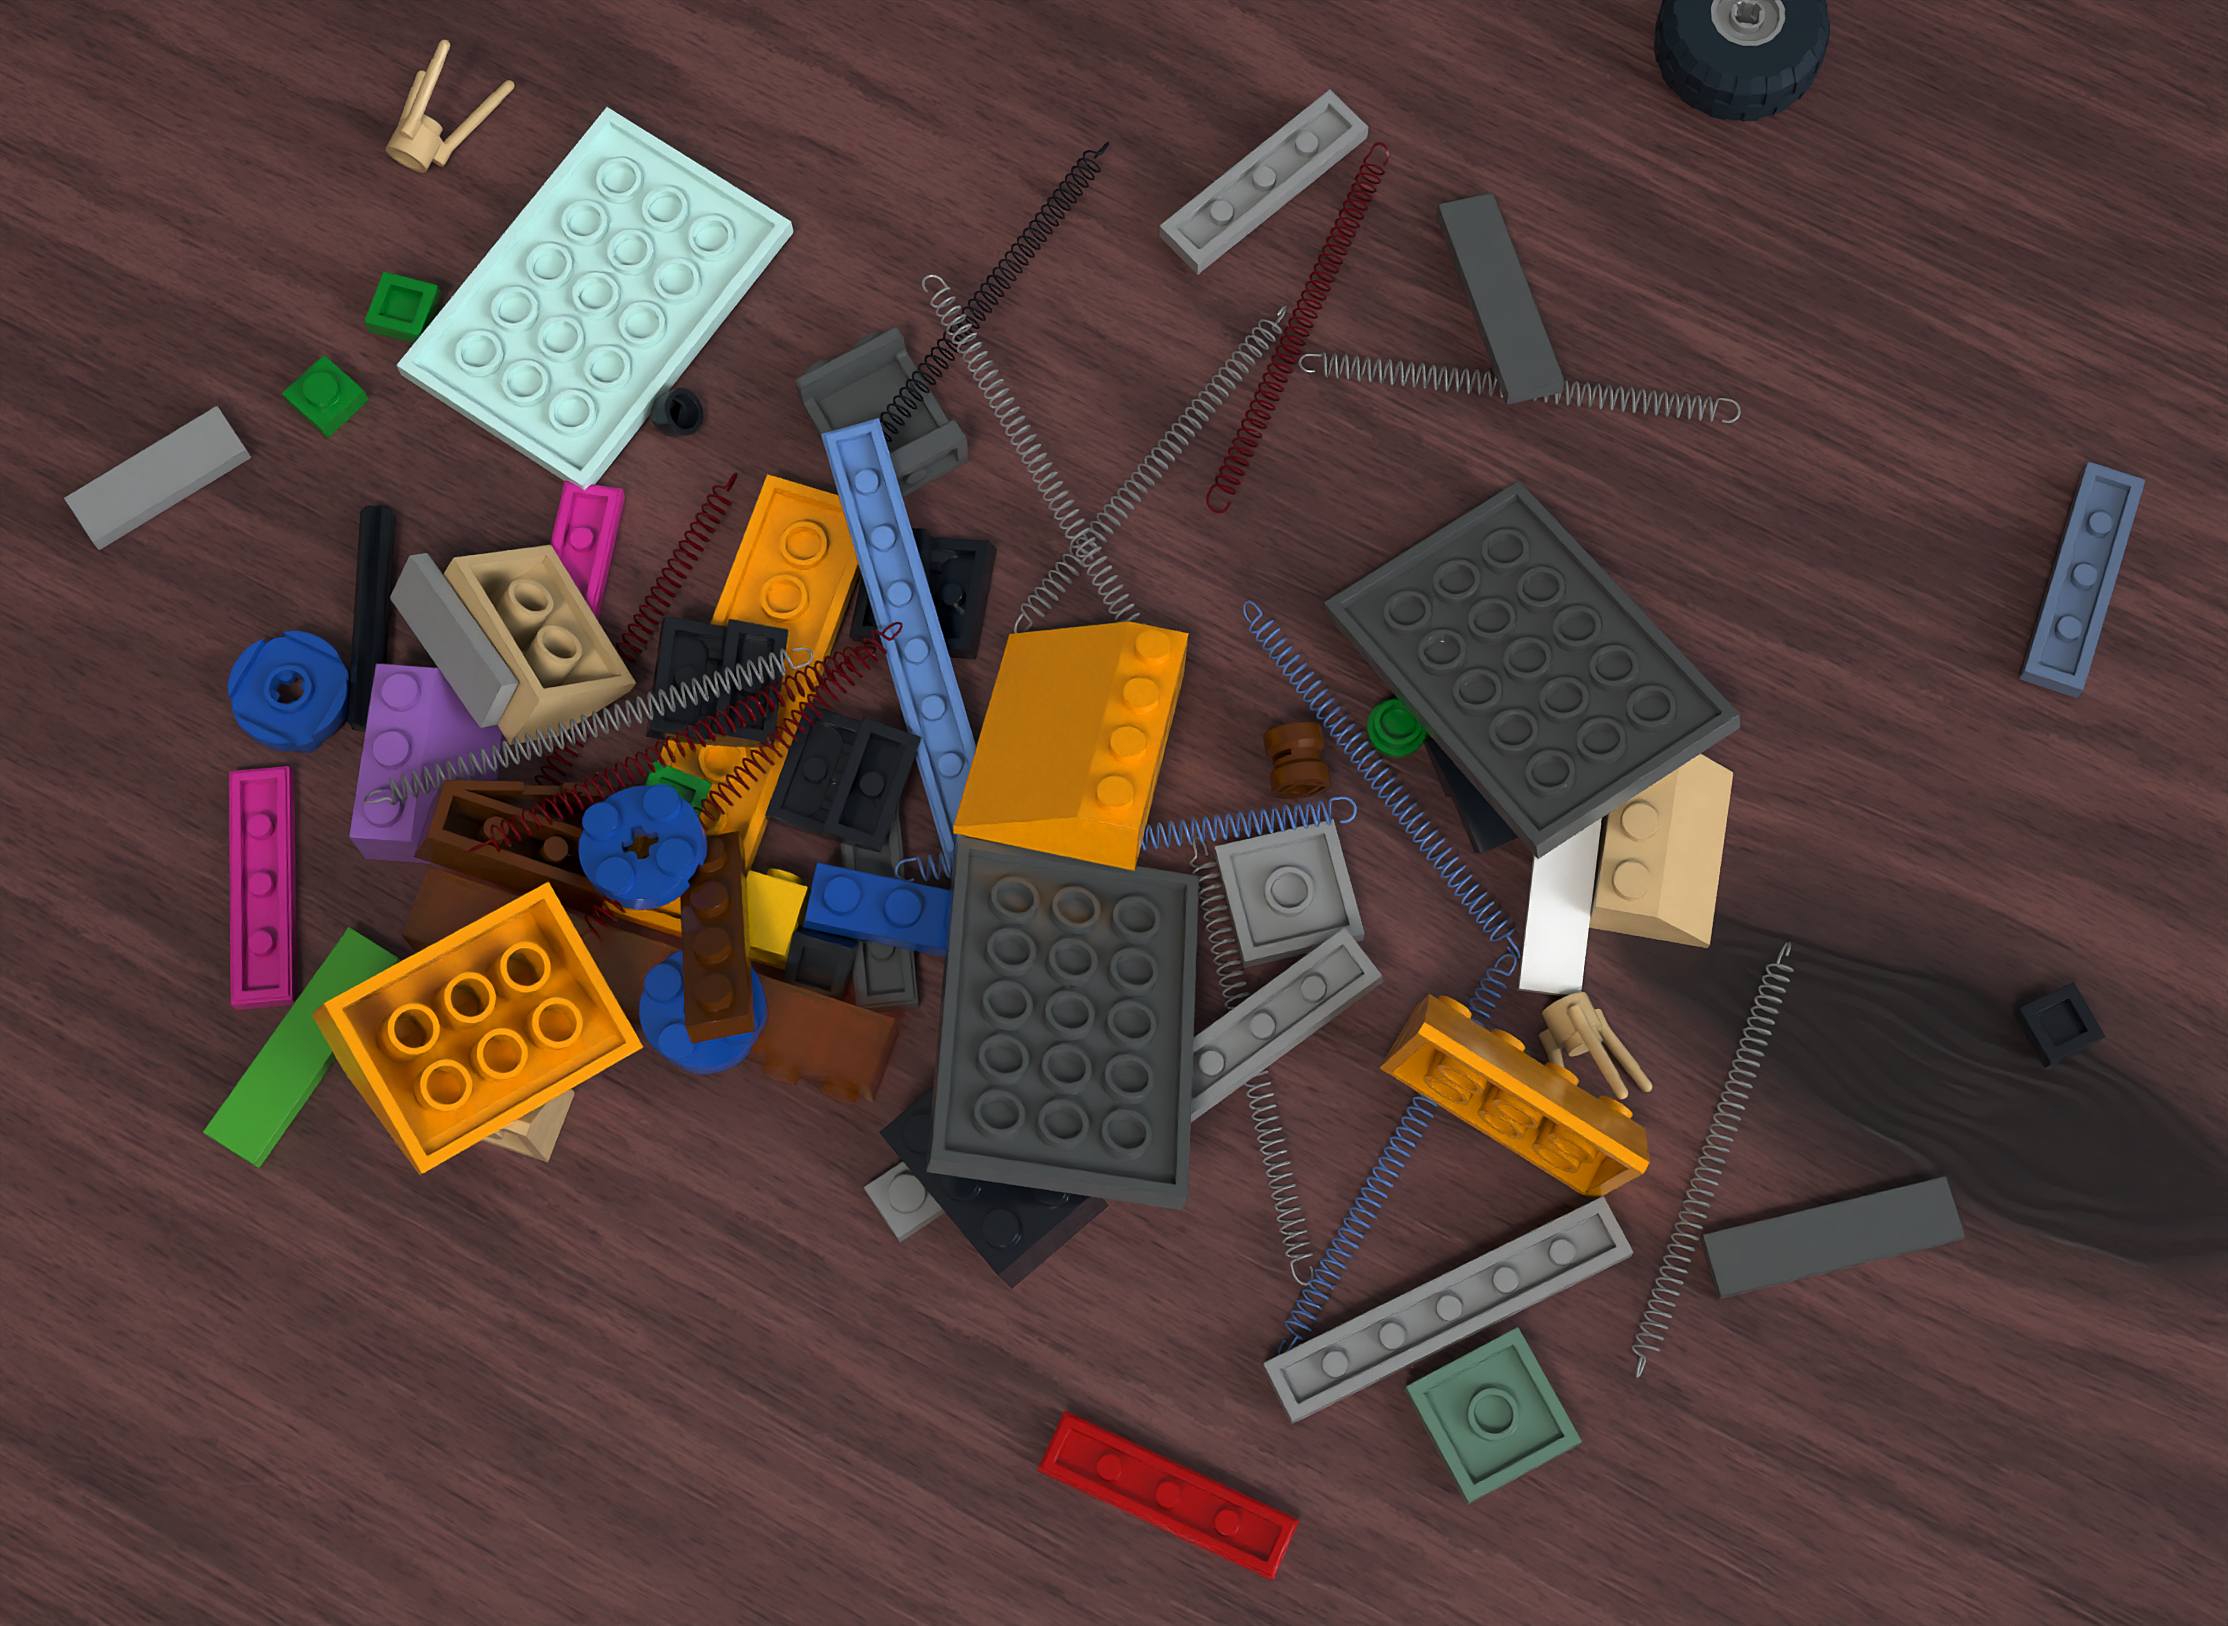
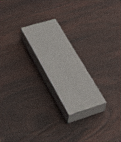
M215 406L66 496L64 499L98 550H101L249 460L251 456L218 406Z
M428 553L410 555L390 596L391 601L478 726L483 728L498 725L519 684L518 680Z

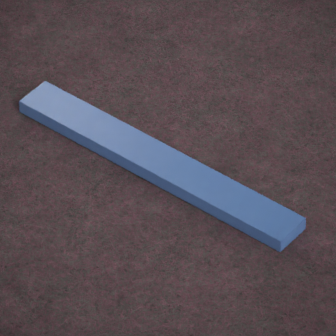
M877 418L823 433L821 436L877 629L882 632L892 623L901 622L903 624L900 633L893 640L888 641L883 636H879L883 648L887 651L885 656L907 731L921 737L915 759L950 874V865L951 868L953 865V861L951 863L950 852L954 851L958 836L978 839L953 833V826L976 745L880 420ZM894 625L884 634L891 638L898 631L900 625Z

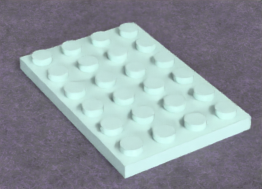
M606 107L396 366L400 374L563 481H569L585 491L591 484L595 485L649 417L655 400L671 389L793 234L792 223L758 200Z

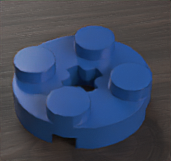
M288 631L282 632L285 637L274 638L268 642L261 639L244 650L235 662L229 675L228 697L232 702L234 716L244 732L256 743L266 748L284 752L295 750L300 753H311L317 750L325 739L338 730L348 714L350 673L336 650L324 639L311 633ZM296 678L303 680L300 687L304 692L297 701L282 704L283 698L277 692L279 685L282 683L290 686Z
M669 785L635 786L621 790L603 802L590 806L582 818L584 829L579 838V859L582 869L597 892L604 897L607 896L609 899L619 901L623 907L645 910L660 907L674 901L691 886L688 880L696 872L698 864L701 868L707 855V839L704 828L692 806L681 798L677 791ZM639 837L658 838V843L649 846L650 856L644 859H639L634 851L628 852L630 845Z
M682 950L667 957L661 964L652 967L644 980L645 988L640 998L639 1016L644 1034L654 1051L668 1062L694 1074L717 1073L742 1062L751 1052L750 1048L758 1040L760 1032L763 1033L768 1018L766 994L754 969L751 968L755 1031L691 1043L685 1028Z

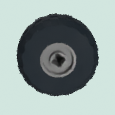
M1663 0L1656 21L1654 42L1655 59L1662 72V78L1668 87L1681 98V101L1693 109L1710 115V117L1746 122L1757 121L1760 118L1771 115L1775 116L1787 110L1791 104L1803 97L1822 66L1830 36V20L1827 13L1828 5L1825 0Z

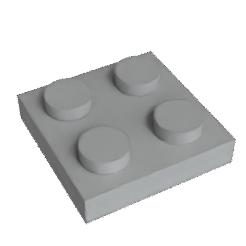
M1334 819L1331 820L1330 826L1327 825L1326 821L1319 823V827H1316L1314 823L1308 825L1307 829L1301 826L1297 827L1295 831L1288 829L1284 832H1275L1215 846L1214 855L1244 968L1310 953L1344 927L1356 942L1363 941L1365 933Z

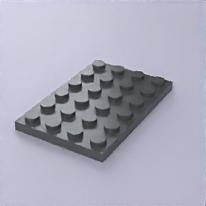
M1520 481L1515 482L1324 602L1327 618L1537 859L1740 728V714Z
M958 836L953 854L926 1172L1164 1208L1183 1209L1188 1199L1199 876L1136 866L1135 871L1017 846Z

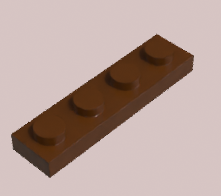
M739 831L706 837L707 855L702 868L698 864L696 872L688 880L691 886L680 896L685 1028L691 1043L755 1031L745 853Z

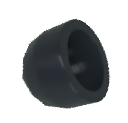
M679 388L668 391L658 397L652 405L651 420L655 429L665 436L679 438L691 435L702 424V405L697 396L690 390Z

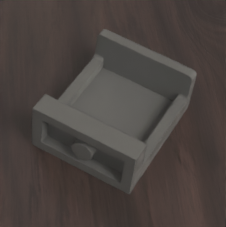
M895 327L885 333L874 332L863 337L856 343L854 349L833 360L822 359L813 363L803 372L801 377L795 380L800 405L822 440L821 434L877 418L881 420L880 414L887 412V405L893 403L894 396L900 395L899 389L906 387V380L912 379V373L918 371L906 351L903 335ZM916 373L914 378L927 386L920 373ZM913 381L908 382V387L919 392L923 396L924 401L916 400L907 389L902 390V395L915 402L918 409L910 408L899 397L895 399L896 404L903 406L911 413V418L903 416L895 406L889 407L890 412L903 419L905 426L894 422L889 414L883 415V420L894 425L898 429L899 434L890 432L880 422L882 431L892 438V442L886 441L902 497L969 462L967 438L956 420L954 419L949 422L932 392L925 393L921 391Z

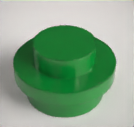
M1398 698L1382 701L1375 706L1369 715L1367 722L1368 739L1371 745L1385 756L1392 758L1410 756L1421 748L1423 741L1426 739L1427 731Z

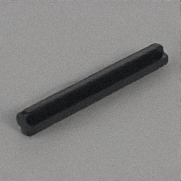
M368 505L360 511L347 715L348 724L352 730L358 732L366 731L376 664H386L395 516L389 507L383 505Z

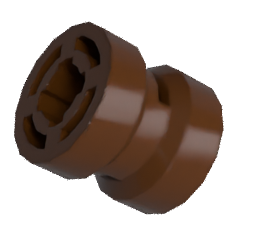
M1286 723L1271 728L1263 734L1265 754L1273 760L1274 769L1270 773L1269 779L1271 792L1274 797L1280 799L1306 798L1325 792L1331 787L1329 766L1322 762L1320 754L1325 746L1323 729L1319 723Z

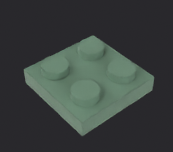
M1518 1327L1411 1383L1404 1389L1466 1505L1582 1443Z

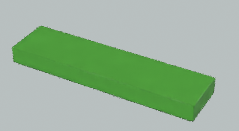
M348 927L203 1133L259 1169L336 1060L334 1053L311 1014L323 1003L401 962V960Z

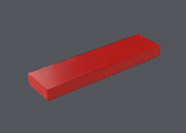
M1065 1410L1037 1469L1039 1473L1271 1582L1275 1578L1300 1521Z

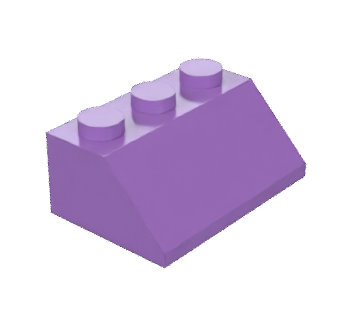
M376 664L349 838L365 859L434 864L415 858L414 854L431 801L438 790L433 786L428 777L430 785L429 794L424 793L417 781L418 798L412 796L406 785L407 801H402L395 790L396 804L394 806L388 800L374 804L365 803L364 798L367 794L381 789L382 792L372 794L367 798V801L389 797L393 802L390 778L394 779L400 793L404 797L401 775L404 774L416 795L412 775L413 770L417 772L423 786L427 790L424 767L428 768L438 786L435 770L436 763L439 764L446 779L449 780L446 760L449 759L461 779L458 755L462 757L471 775L469 752L474 754L482 771L481 748L485 750L493 767L494 761L491 745L494 744L500 755H502L504 735L499 726L493 725L480 728L438 668ZM495 753L497 760L496 772L490 768L485 759L486 774L483 776L473 761L475 778L471 779L462 765L464 780L498 781L500 760ZM451 770L452 780H457ZM440 774V780H441V785H442V783L444 782V780H443V778H442V776H441V774Z

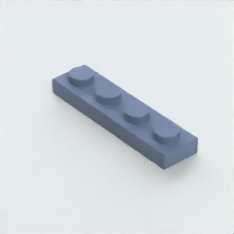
M2089 461L2082 469L2019 676L2020 680L2074 698H2078L2084 690L2145 479Z

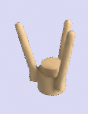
M441 40L427 71L420 70L416 74L399 124L386 146V152L394 160L409 169L421 173L428 170L431 162L444 167L453 150L515 87L513 81L506 80L443 142L440 138L443 130L440 124L423 113L450 49L448 40Z
M1577 992L1555 1001L1543 1010L1542 1016L1548 1029L1538 1036L1547 1053L1549 1062L1564 1067L1561 1054L1563 1048L1566 1049L1571 1057L1590 1051L1615 1095L1619 1099H1625L1628 1096V1090L1602 1046L1601 1042L1603 1041L1643 1092L1651 1091L1652 1083L1611 1030L1601 1009H1594L1587 993Z

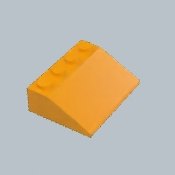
M1128 621L1009 634L953 826V833L1135 871L1184 677L1189 633Z
M549 882L330 999L311 1014L343 1071L419 1175L643 1048Z
M1428 994L1419 1002L1379 1067L1591 1201L1644 1174L1650 1163L1646 1130L1631 1120L1633 1114L1626 1106L1607 1096H1599L1598 1099L1577 1086L1579 1080L1569 1070L1555 1063L1547 1062L1543 1065L1524 1053L1525 1046L1516 1037L1500 1029L1488 1031L1470 1019L1472 1013L1467 1007L1450 997L1440 995L1437 999Z

